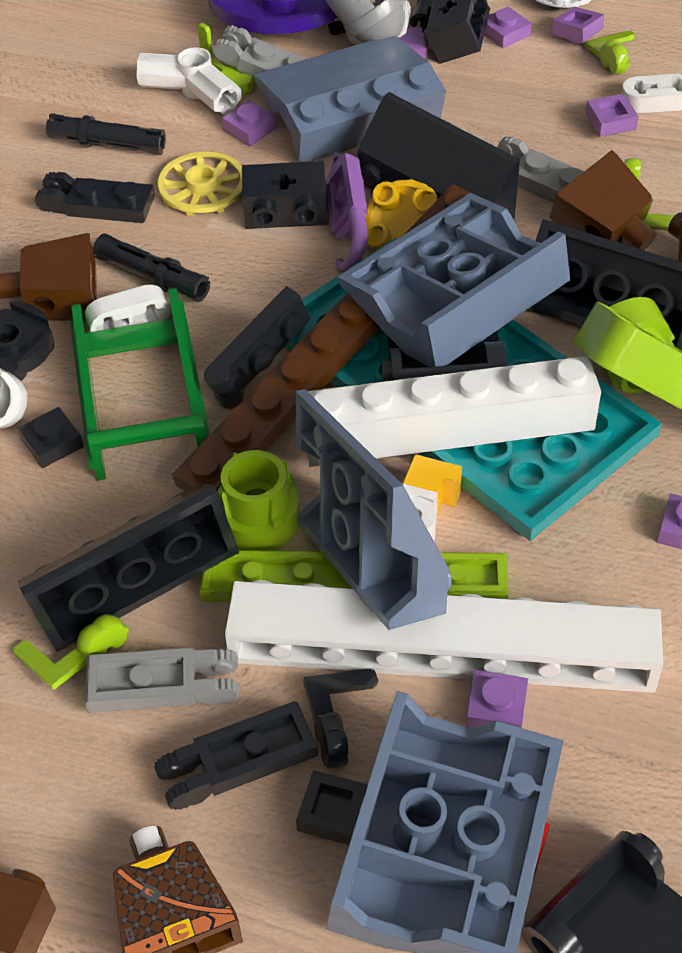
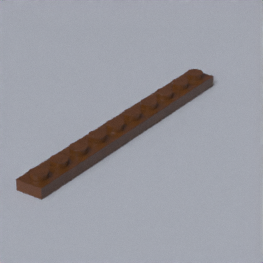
M452 184L406 233L471 192ZM347 293L172 473L175 485L186 492L201 483L214 485L218 491L221 485L222 469L227 461L233 457V454L250 450L265 451L296 418V391L303 389L307 391L322 390L380 327Z

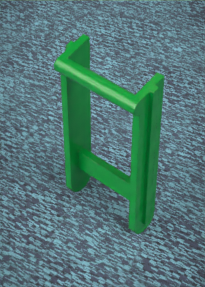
M177 288L168 289L172 319L86 333L81 304L71 305L73 319L70 320L87 461L89 470H95L97 481L106 479L102 451L104 449L195 434L198 447L210 435L184 302H179ZM178 343L191 415L100 431L90 358Z

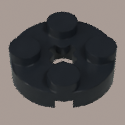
M10 302L11 309L0 310V340L15 339L11 342L0 343V368L22 381L26 377L27 372L34 370L47 359L55 347V342L47 317L40 309L27 303Z

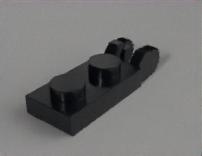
M49 172V174L46 173L42 181L44 189L39 190L34 199H36V206H39V209L67 214L70 217L144 223L154 200L155 192L153 184L98 180L94 178L74 179L66 172Z
M293 701L194 738V743L178 748L172 753L168 752L166 755H162L154 763V768L159 779L165 781L166 779H176L178 776L192 773L200 764L202 765L204 773L188 778L184 782H178V784L172 785L173 787L168 788V791L165 792V798L170 809L181 810L190 805L194 806L202 803L212 793L213 796L219 795L317 757L319 754L318 746L298 702Z

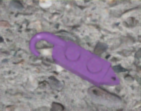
M335 152L331 172L325 180L332 235H335L337 239L342 241H348L352 238L350 252L345 261L342 258L336 260L337 269L344 272L360 262L366 251L368 231L365 217L368 211V204L365 198L364 180L361 174L359 158L347 153L342 155Z

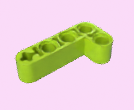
M597 301L572 343L597 364L682 410V350L644 330L624 315Z

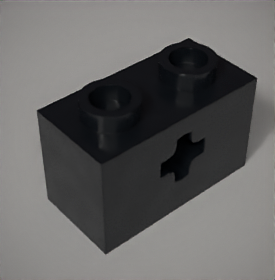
M434 0L433 6L430 9L427 28L424 30V39L427 48L430 51H434L440 64L481 51L490 12L487 0Z
M324 161L242 165V199L245 228L327 225Z

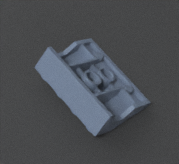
M395 35L254 74V80L272 113L280 112L291 134L297 162L314 161L334 155L335 152L341 153L357 148L383 96L388 92L441 118L446 90L430 62Z
M469 193L337 278L339 285L406 355L427 367L448 365L537 302L550 295L570 280L566 236L564 233L558 231L542 243L536 242L521 234L506 208Z
M306 389L296 391V446L301 451L320 459V494L298 513L297 524L388 630L446 614L447 591L451 588L452 583L450 570L404 485Z
M397 691L332 899L326 930L382 948L413 953H517L564 741L497 720L471 728L426 715L407 693Z

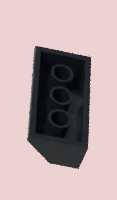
M391 92L383 96L357 148L362 178L367 187L374 189L382 182L388 181L392 183L398 180L412 179L431 187L440 198L453 184L506 208L515 222L519 158Z
M542 220L535 241L542 243L558 231L565 234L570 280L530 307V309L582 326L597 301L610 307L630 298H650L658 306L675 337L672 340L674 346L682 350V262L548 220Z
M201 483L186 492L175 495L171 500L130 519L127 523L107 534L85 543L80 548L58 560L41 566L35 572L18 580V584L56 652L75 643L80 632L86 626L92 624L98 617L108 614L120 618L238 554L239 550L218 491L214 485Z

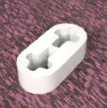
M682 74L631 77L623 83L622 94L626 96L636 113L682 110Z
M144 285L94 300L85 310V320L90 332L166 320L171 314V308L160 287ZM109 317L110 320L104 321V318Z

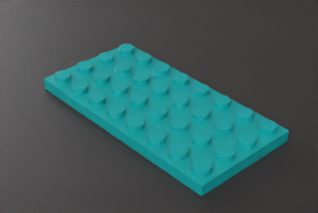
M394 238L393 240H391L390 242H388L387 244H385L384 246H382L381 248H379L378 250H376L375 252H373L372 254H370V255L367 256L366 258L370 257L371 255H373V254L376 253L377 251H379V250H381L382 248H384L385 246L389 245L390 243H392L393 241H395L397 238ZM337 277L302 299L311 320L305 325L299 336L291 339L286 344L285 348L291 351L347 294L339 285ZM511 320L498 329L499 341H504L507 366L568 358L515 320ZM380 328L329 383L338 388L383 382L381 358H389L387 334ZM597 378L601 389L595 430L429 451L419 454L427 458L462 466L461 487L527 540L532 541L657 438L660 434L662 423Z

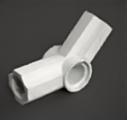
M187 48L178 55L139 54L136 75L138 85H141V87L179 89L184 96L191 99H201L213 111L220 112L223 116L235 110L236 105L242 99L241 88L212 65L211 54L204 48Z

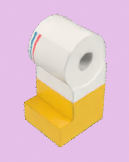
M415 454L403 485L435 542L436 519L442 504L456 507L461 494L462 466Z

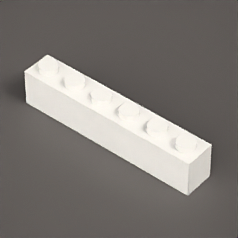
M588 356L308 391L375 458L595 430L601 389ZM307 454L309 467L320 466V459Z

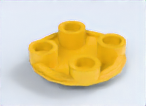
M412 179L398 180L392 183L386 181L378 184L373 190V197L369 200L367 205L368 211L365 216L368 244L376 251L394 238L398 239L403 236L439 199L436 192L426 184Z

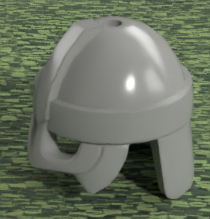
M325 0L343 23V27L351 38L355 37L363 43L385 39L394 35L400 38L407 32L409 23L407 0H375L373 3L370 0Z

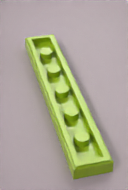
M239 550L238 554L201 573L199 592L201 602H231L234 581L253 582L256 580H266L274 584L303 586L314 583L331 588H353L321 551ZM440 552L450 570L452 579L451 588L447 591V595L476 594L483 598H509L507 553Z

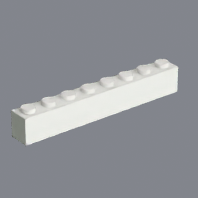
M256 580L253 582L234 581L225 631L227 650L236 652L239 664L338 671L373 669L376 673L464 680H473L474 670L528 678V684L647 693H656L663 669L661 609H647L631 604L617 607L589 605L582 601L557 603L535 601L525 597L512 600L483 598L476 594L447 595L446 614L388 630L354 589L331 588L314 583L301 586L274 584L266 580Z

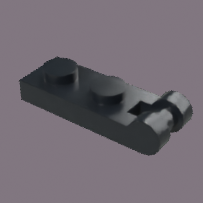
M288 286L206 368L204 380L209 388L214 391V395L222 407L234 408L238 406L244 398L243 389L261 371H264L271 365L274 357L291 339L299 336L305 325L311 320L300 295Z

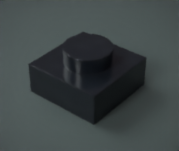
M59 407L17 427L21 440L42 468L84 447L80 433Z
M313 770L296 819L297 831L349 845L368 784Z

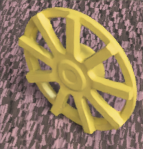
M201 151L189 153L174 159L163 168L157 181L158 193L166 207L171 206L174 209L186 212L187 216L193 217L195 213L214 211L220 214L224 212V208L230 206L238 199L242 200V165L234 158L218 152ZM204 158L220 159L221 162L214 168L210 165H205ZM197 159V165L188 170L180 166V163ZM231 164L237 169V173L218 177ZM171 170L186 180L171 181L166 180L165 177ZM239 182L236 189L221 186ZM166 189H184L174 195H169ZM214 193L222 194L227 197L218 201ZM193 195L190 204L180 202L181 200ZM202 197H206L210 204L198 205Z

